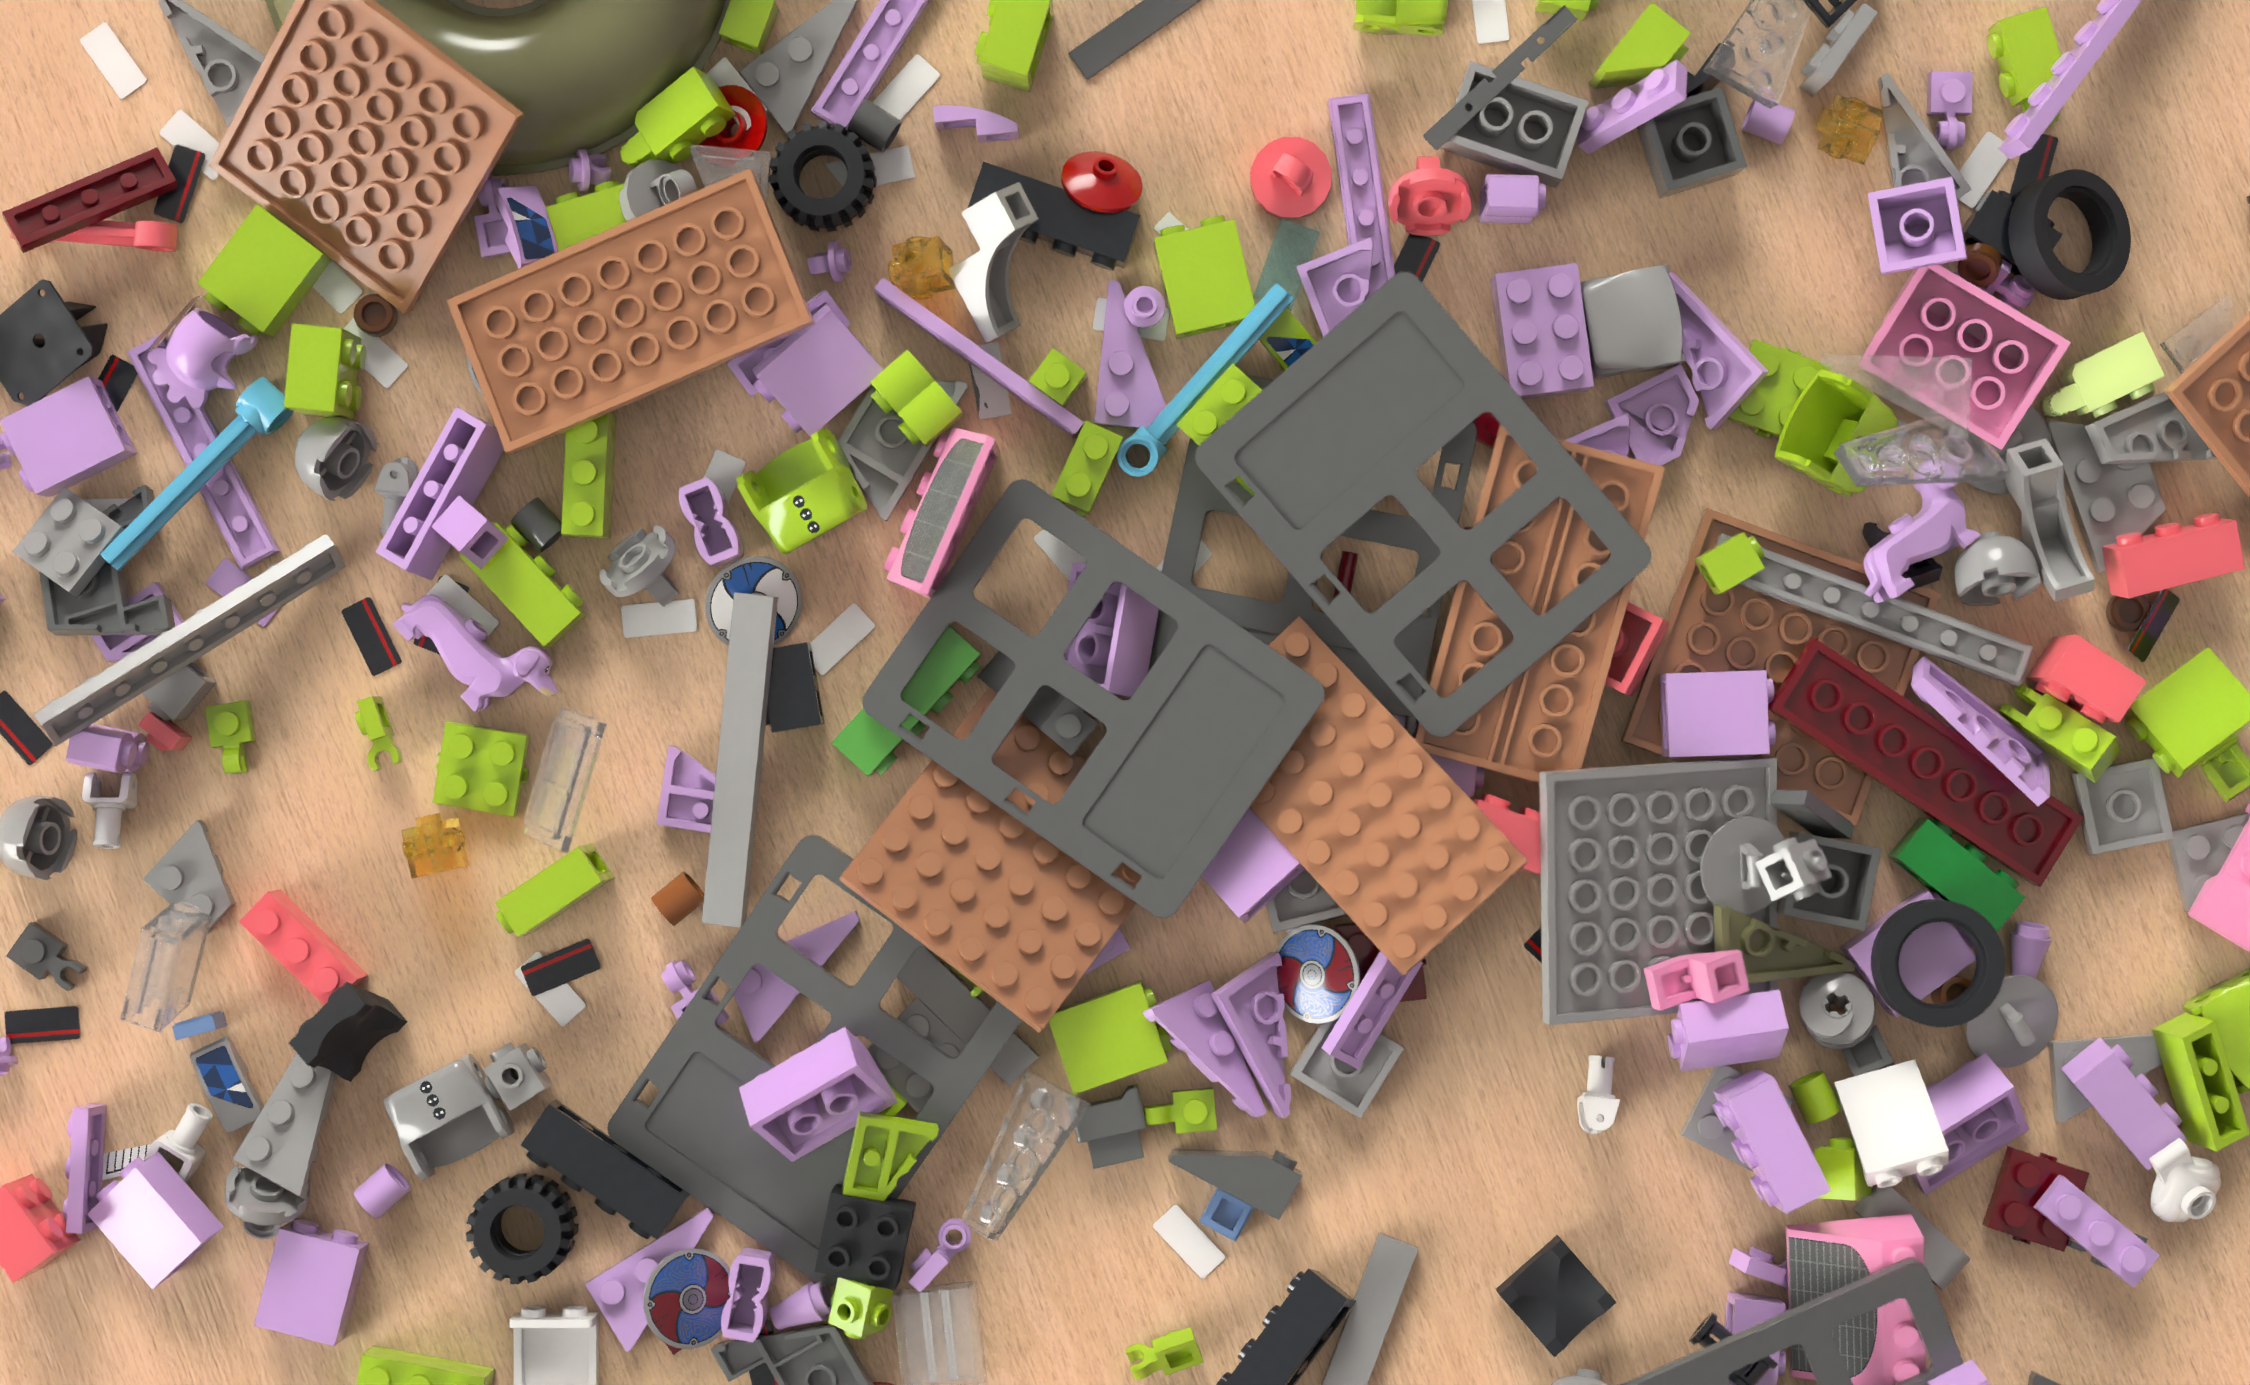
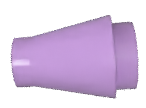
M2016 921L2015 930L2010 931L2011 976L2027 975L2037 978L2039 969L2052 941V938L2049 936L2050 927L2035 922Z
M809 1282L781 1303L771 1307L770 1315L775 1327L778 1330H782L787 1327L827 1320L828 1315L831 1313L830 1300L832 1294L829 1288L826 1287L824 1282L816 1284Z

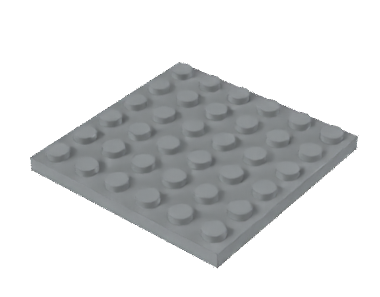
M1763 756L1540 772L1542 1022L1554 1025L1678 1013L1680 1004L1661 1011L1652 1008L1644 968L1677 956L1715 952L1714 904L1707 897L1702 886L1700 876L1701 858L1712 835L1721 826L1733 819L1746 816L1758 817L1769 821L1777 827V808L1770 804L1773 792L1777 790V758ZM1777 900L1764 909L1747 916L1777 928ZM1778 980L1748 984L1750 991L1739 995L1778 990ZM1695 998L1684 1003L1697 1002L1703 1000Z

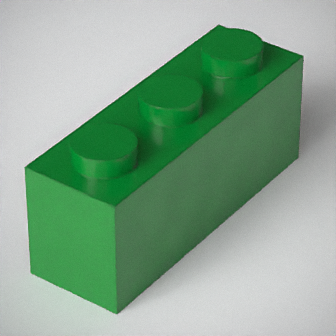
M1918 818L1888 857L1932 893L1936 892L1943 900L1963 904L1980 913L1998 932L2025 899L2016 890L2019 883L2004 871L1999 869L1995 873L1983 864L1987 859L1986 856L1968 843L1962 847L1951 838L1955 832L1948 826L1934 819L1930 821L1929 819Z

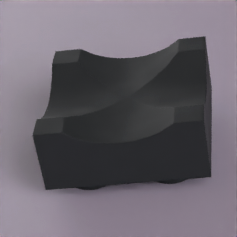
M346 982L329 996L328 1002L314 1017L301 1025L299 1032L289 1044L308 1066L313 1068L316 1066L324 1067L351 1082L361 1071L362 1064L369 1051L384 1037L398 1032L407 1023V1020L390 1000Z
M836 1184L830 1193L814 1272L896 1290L901 1280L908 1238L917 1202L886 1198L884 1201L843 1195V1185Z
M1558 1235L1496 1288L1501 1298L1526 1324L1553 1357L1565 1349L1585 1327L1617 1303Z

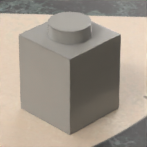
M192 662L142 694L151 701L148 707L163 720L169 721L172 718L173 720L186 721L217 682Z

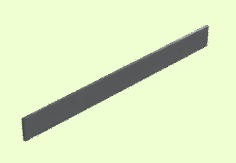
M1143 0L1068 54L1085 78L1089 80L1201 0Z

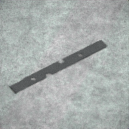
M1563 5L1492 71L1496 78L1491 83L1484 78L1423 135L1424 139L1435 150L1442 147L1525 70L1521 62L1527 57L1531 62L1537 59L1578 19ZM1538 37L1544 38L1543 44L1537 42ZM1470 103L1472 105L1471 111L1465 109L1466 104Z

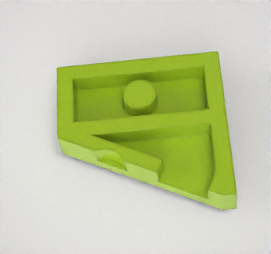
M859 1111L842 1186L843 1195L884 1201L896 1187L899 1177L907 1174L917 1161L916 1157L930 1140L933 1141L938 1136V1124Z

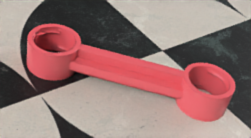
M101 220L54 241L135 247L158 252H176L178 226L158 221H136L135 223Z

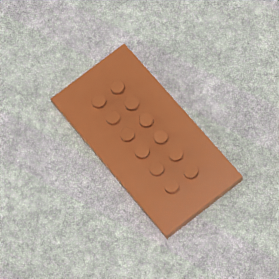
M1501 424L1498 429L1472 528L1529 480L1537 470L1535 463ZM1557 439L1645 541L1665 467ZM1557 498L1494 551L1490 559L1494 567L1537 615H1543L1610 558V551L1564 498ZM1634 578L1450 735L1435 737L1419 722L1415 735L1416 741L1430 754L1539 783L1540 772L1581 769ZM1460 581L1456 584L1429 683L1441 697L1449 696L1513 640L1511 630L1467 581Z

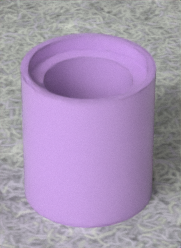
M1756 95L1744 119L1742 131L1781 145L1790 129L1795 110Z
M385 1163L354 1191V1195L359 1204L370 1215L379 1219L404 1197L411 1188L404 1176L395 1167Z

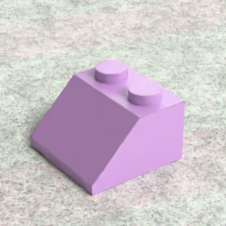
M1953 177L1868 193L1881 275L1967 259Z

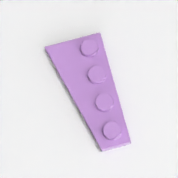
M1925 656L1912 666L1911 687L1922 701L1930 704L2037 806H2040L2050 797L2049 753Z

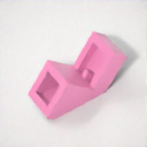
M1740 950L1682 955L1644 968L1652 1008L1660 1011L1695 998L1714 1004L1750 991Z

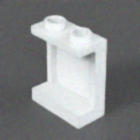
M1915 1059L1834 1082L1835 1096L1842 1108L1840 1111H1843L1864 1170L1867 1186L1890 1187L1902 1181V1177L1918 1173L1919 1176H1929L1941 1171L1944 1165L1949 1163V1150Z
M526 1306L521 1308V1313H516L509 1319L514 1337V1385H599V1312H587L586 1306H566L562 1308V1312L546 1313V1307Z

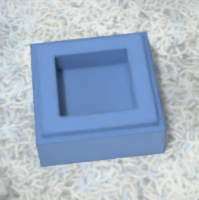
M218 1011L175 1023V1026H172L175 1039L179 1040L226 1027L227 1023L224 1012Z
M1216 1188L1199 1222L1236 1242L1255 1207Z

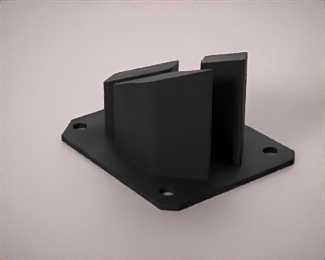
M41 279L0 315V382L14 402L26 406L41 400L74 371L98 356L102 350L108 326L107 323L80 327L77 320L94 310L96 306L64 302L52 282ZM41 289H43L45 292V295L43 297L40 295ZM41 334L44 339L35 338V336ZM20 393L24 394L23 400H21L19 397Z

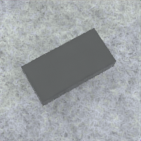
M1774 790L1770 804L1811 834L1825 838L1851 839L1854 829L1852 822L1808 790Z

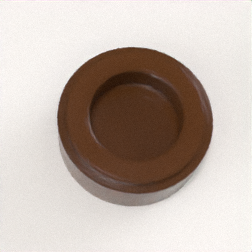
M1984 243L1972 244L1965 248L1967 259L1959 260L1957 265L1960 277L1976 287L1992 284L1997 279L2002 267L2000 253L1994 247Z
M369 294L357 302L354 308V320L356 325L365 334L381 337L394 329L398 320V313L396 307L379 294Z
M2114 595L2107 604L2106 616L2109 623L2115 629L2122 632H2133L2139 630L2151 609V605L2144 595L2129 599Z

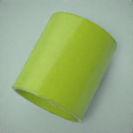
M1822 1070L1803 1076L1789 1085L1809 1125L1826 1120L1842 1109Z

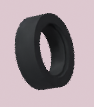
M2072 169L2036 180L2020 192L2011 209L2008 235L2013 259L2025 280L2041 294L2057 300L2078 298L2110 287L2123 273L2129 259L2131 247L2129 220L2116 192L2099 176L2085 170ZM2057 197L2072 201L2081 210L2090 228L2092 254L2089 264L2081 273L2067 269L2056 257L2050 245L2047 232V217L2049 208Z
M1928 899L1913 902L1900 908L1884 922L1873 943L1871 972L1881 997L1898 1014L1927 1026L1953 1027L1975 1019L1993 1003L2004 980L2005 954L1996 930L1980 913L1956 902ZM1933 922H1947L1958 927L1967 935L1976 954V970L1968 988L1957 998L1940 1004L1925 1003L1913 996L1905 987L1899 972V956L1906 939L1916 929Z

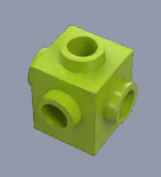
M838 1277L836 1288L830 1300L831 1313L828 1323L843 1329L844 1335L854 1339H866L868 1335L884 1331L892 1314L891 1301L894 1290Z

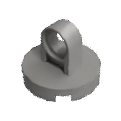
M662 159L647 160L628 172L625 177L627 179L625 180L624 188L620 190L619 200L622 214L629 221L698 190L693 177L688 171Z
M659 525L653 526V532L649 534L640 529L623 539L608 555L612 564L608 570L601 568L599 576L600 582L615 597H627L646 588L664 607L680 594L664 573V570L674 556L676 546L675 540Z
M236 1165L228 1174L225 1183V1203L233 1214L243 1220L244 1229L252 1237L258 1239L275 1237L283 1223L290 1222L303 1214L309 1204V1178L307 1180L309 1189L305 1200L246 1166L238 1169L239 1165Z

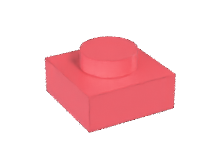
M148 712L138 725L148 732L145 737L146 740L164 752L168 748L170 750H184L193 738L171 720L165 721L154 712Z

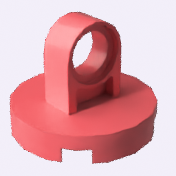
M1282 137L1269 142L1257 154L1250 170V186L1256 203L1267 214L1281 220L1299 219L1312 215L1324 204L1331 188L1332 169L1326 155L1315 143L1301 137Z
M1417 156L1416 170L1401 176L1392 185L1388 195L1391 220L1395 224L1398 221L1405 225L1406 232L1412 235L1428 237L1450 232V225L1458 222L1460 219L1464 223L1472 209L1469 184L1461 175L1449 169L1440 168L1439 156Z

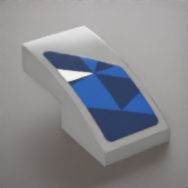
M226 1036L190 1053V1059L199 1081L227 1134L256 1121L264 1108V1104L247 1078L248 1068L230 1038Z

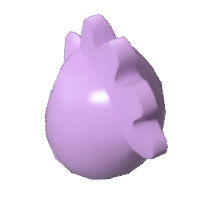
M195 308L177 325L166 347H156L148 353V360L158 366L152 375L154 383L159 386L169 385L167 398L170 402L180 403L187 398L190 406L194 409L202 408L208 400L210 390L218 387L234 390L237 387L227 373L228 363L237 354L243 355L253 349L259 338L257 335H241L219 317L203 309Z

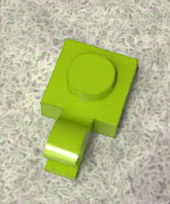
M371 696L356 701L359 711L355 712V718L362 735L368 734L369 740L373 741V746L367 756L370 768L373 771L382 769L379 755L383 751H387L391 755L393 764L402 763V753L394 743L392 737L394 732L382 697Z
M244 700L205 707L210 747H223L222 765L224 774L230 773V775L248 772L244 744L256 742L250 701Z
M1213 1087L1172 1091V1103L1144 1106L1146 1125L1174 1122L1176 1134L1217 1130Z
M1191 1326L1182 1330L1168 1332L1162 1337L1153 1339V1348L1144 1344H1133L1125 1349L1130 1362L1143 1359L1140 1363L1130 1366L1135 1380L1144 1379L1159 1370H1163L1165 1376L1204 1363L1200 1347Z

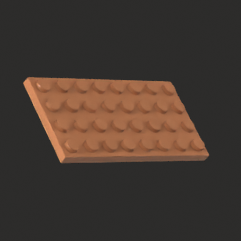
M751 168L446 300L505 452L509 455H513L815 324L755 173Z
M1299 616L1268 646L1317 679L1324 688V700L1250 808L1398 971L1405 976L1517 873L1528 860L1307 622Z

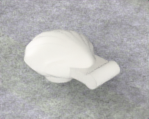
M2180 1138L2149 1158L2157 1174L2151 1193V1209L2156 1216L2165 1222H2185L2190 1218L2201 1219L2213 1210L2216 1204L2217 1191L2221 1187L2219 1166L2208 1159L2191 1156L2187 1145Z

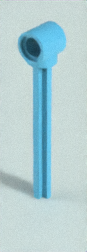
M1275 283L1154 421L1147 428L1141 425L1131 437L1121 443L1117 459L1119 466L1125 473L1130 476L1141 477L1156 469L1160 459L1169 450L1165 444L1180 429L1176 424L1232 363L1237 365L1293 302L1294 298L1279 284ZM1134 444H1142L1150 452V460L1144 467H1136L1129 461L1128 451Z
M261 377L248 386L236 402L237 408L235 412L238 416L100 555L117 571H120L256 433H259L261 436L264 434L269 435L285 424L294 412L284 407L285 395L266 377Z

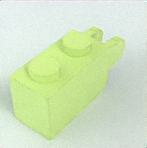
M2144 332L2132 335L2064 368L2061 376L2064 387L2043 398V401L2040 402L2041 412L2047 415L2048 418H2056L2076 410L2078 416L2092 411L2096 418L2118 408L2115 400L2129 394L2131 399L2134 400L2155 390L2152 382L2165 375Z

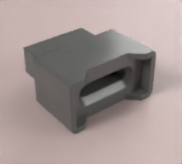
M1138 1084L1127 1086L1122 1096L1092 1103L1085 1101L1081 1097L1069 1099L1078 1143L1088 1142L1093 1169L1144 1158L1138 1130L1147 1128Z

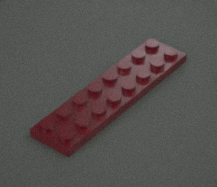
M1810 638L1774 695V700L1768 705V710L1934 820L1948 826L1955 834L2034 886H2042L2084 818L2052 795L2040 806H2037L1965 737L1816 638Z

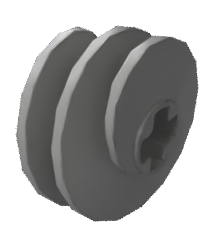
M1840 972L1817 975L1803 988L1799 1000V1010L1803 1026L1809 1032L1812 1039L1824 1048L1842 1050L1854 1047L1868 1036L1874 1026L1876 1015L1874 997L1867 984L1854 974ZM1836 1004L1838 1008L1844 1007L1845 1013L1839 1015L1836 1011L1830 1012V1005Z

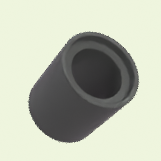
M865 99L853 115L847 131L850 133L853 131L861 140L884 153L896 137L902 121L868 99Z
M539 497L527 503L511 520V523L539 553L545 551L562 536V522Z

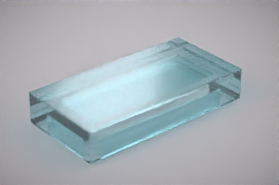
M1281 218L1253 297L1261 300L1272 286L1277 283L1294 298L1293 302L1287 307L1292 311L1302 283L1296 267L1310 261L1320 232Z

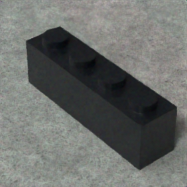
M983 162L968 208L996 191L1020 182L1039 220L1031 224L1019 240L1036 244L1037 239L1044 240L1053 244V251L1069 257H1075L1076 252L1092 257L1090 263L1103 269L1114 271L1115 265L1122 268L1125 267L1140 224V215L1127 210L1116 213H1102L1087 209L1072 200L1062 188Z
M558 1100L548 1104L521 1143V1146L528 1150L526 1156L532 1162L543 1168H547L550 1165L562 1174L560 1179L563 1183L578 1192L585 1189L596 1197L594 1203L600 1209L610 1215H615L618 1212L630 1221L628 1226L631 1230L646 1239L652 1236L658 1240L690 1195L615 1143L610 1136Z
M1309 1268L1305 1273L1300 1271L1288 1285L1287 1292L1290 1294L1281 1307L1275 1305L1265 1316L1262 1322L1265 1329L1257 1340L1254 1338L1250 1339L1241 1349L1238 1355V1359L1241 1362L1233 1373H1225L1216 1385H1296L1356 1300L1319 1271Z

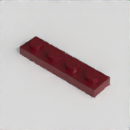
M158 147L3 211L2 215L21 252L25 253L177 189V181Z

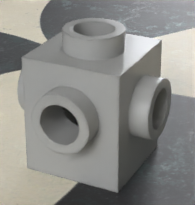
M1796 837L1787 839L1772 846L1773 854L1755 862L1772 901L1794 895L1796 901L1805 899L1820 892L1817 884L1832 877L1827 867L1826 857L1822 850L1819 849L1815 838L1801 843L1797 842Z
M511 1042L490 1055L493 1063L484 1068L487 1074L484 1081L488 1090L496 1099L502 1098L509 1111L552 1085L544 1072L547 1064L543 1056L535 1047L530 1049L527 1043L517 1048ZM513 1068L517 1070L519 1078L514 1075Z

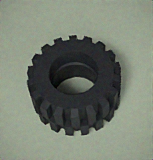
M818 121V126L813 127L810 122L802 124L803 130L795 133L792 129L786 134L788 140L784 144L779 141L775 148L777 152L776 158L771 157L769 166L772 170V175H769L770 185L774 190L773 194L784 212L792 217L794 222L800 226L804 224L810 230L818 232L820 228H826L828 232L837 231L836 226L844 225L847 228L853 224L851 220L854 217L858 216L861 218L866 213V204H871L873 201V187H876L877 178L874 173L875 167L865 144L863 145L860 141V138L853 131L851 133L847 132L845 126L836 123L835 127L829 125L828 121ZM829 155L839 158L847 169V179L842 189L829 198L816 199L807 196L799 183L803 167L810 160L818 156Z
M527 1173L517 1174L512 1178L507 1177L485 1191V1194L478 1198L473 1205L475 1210L468 1216L467 1224L471 1225V1229L466 1232L467 1242L473 1241L474 1248L470 1250L473 1259L479 1256L483 1261L479 1267L484 1272H487L489 1269L495 1272L494 1279L502 1281L504 1278H510V1284H520L523 1280H527L528 1283L535 1282L540 1277L547 1276L556 1269L573 1249L576 1242L573 1238L578 1233L579 1224L574 1223V1218L578 1215L575 1206L570 1208L567 1202L571 1199L567 1191L561 1194L557 1190L560 1184L554 1180L547 1183L543 1181V1175L534 1174L532 1177H527ZM515 1205L525 1206L539 1215L544 1225V1240L540 1247L532 1251H524L513 1247L506 1240L502 1232L501 1221L504 1212L509 1207Z

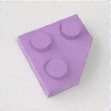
M1681 364L1605 401L1613 419L1629 413L1631 417L1629 452L1632 458L1659 466L1681 456L1692 417H1694L1699 403V399Z

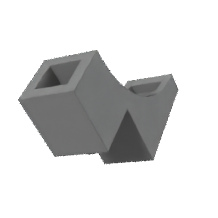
M1020 182L996 191L962 212L969 230L981 250L947 269L957 291L961 294L974 319L975 326L982 334L986 343L1021 326L1010 297V262L1019 238L1031 224L1039 219Z
M2044 438L2007 449L2005 485L2022 511L2020 541L2033 552L2038 564L2040 579L2054 602L2094 591L2095 578L2081 553L2071 524L2064 489V465L2048 440Z

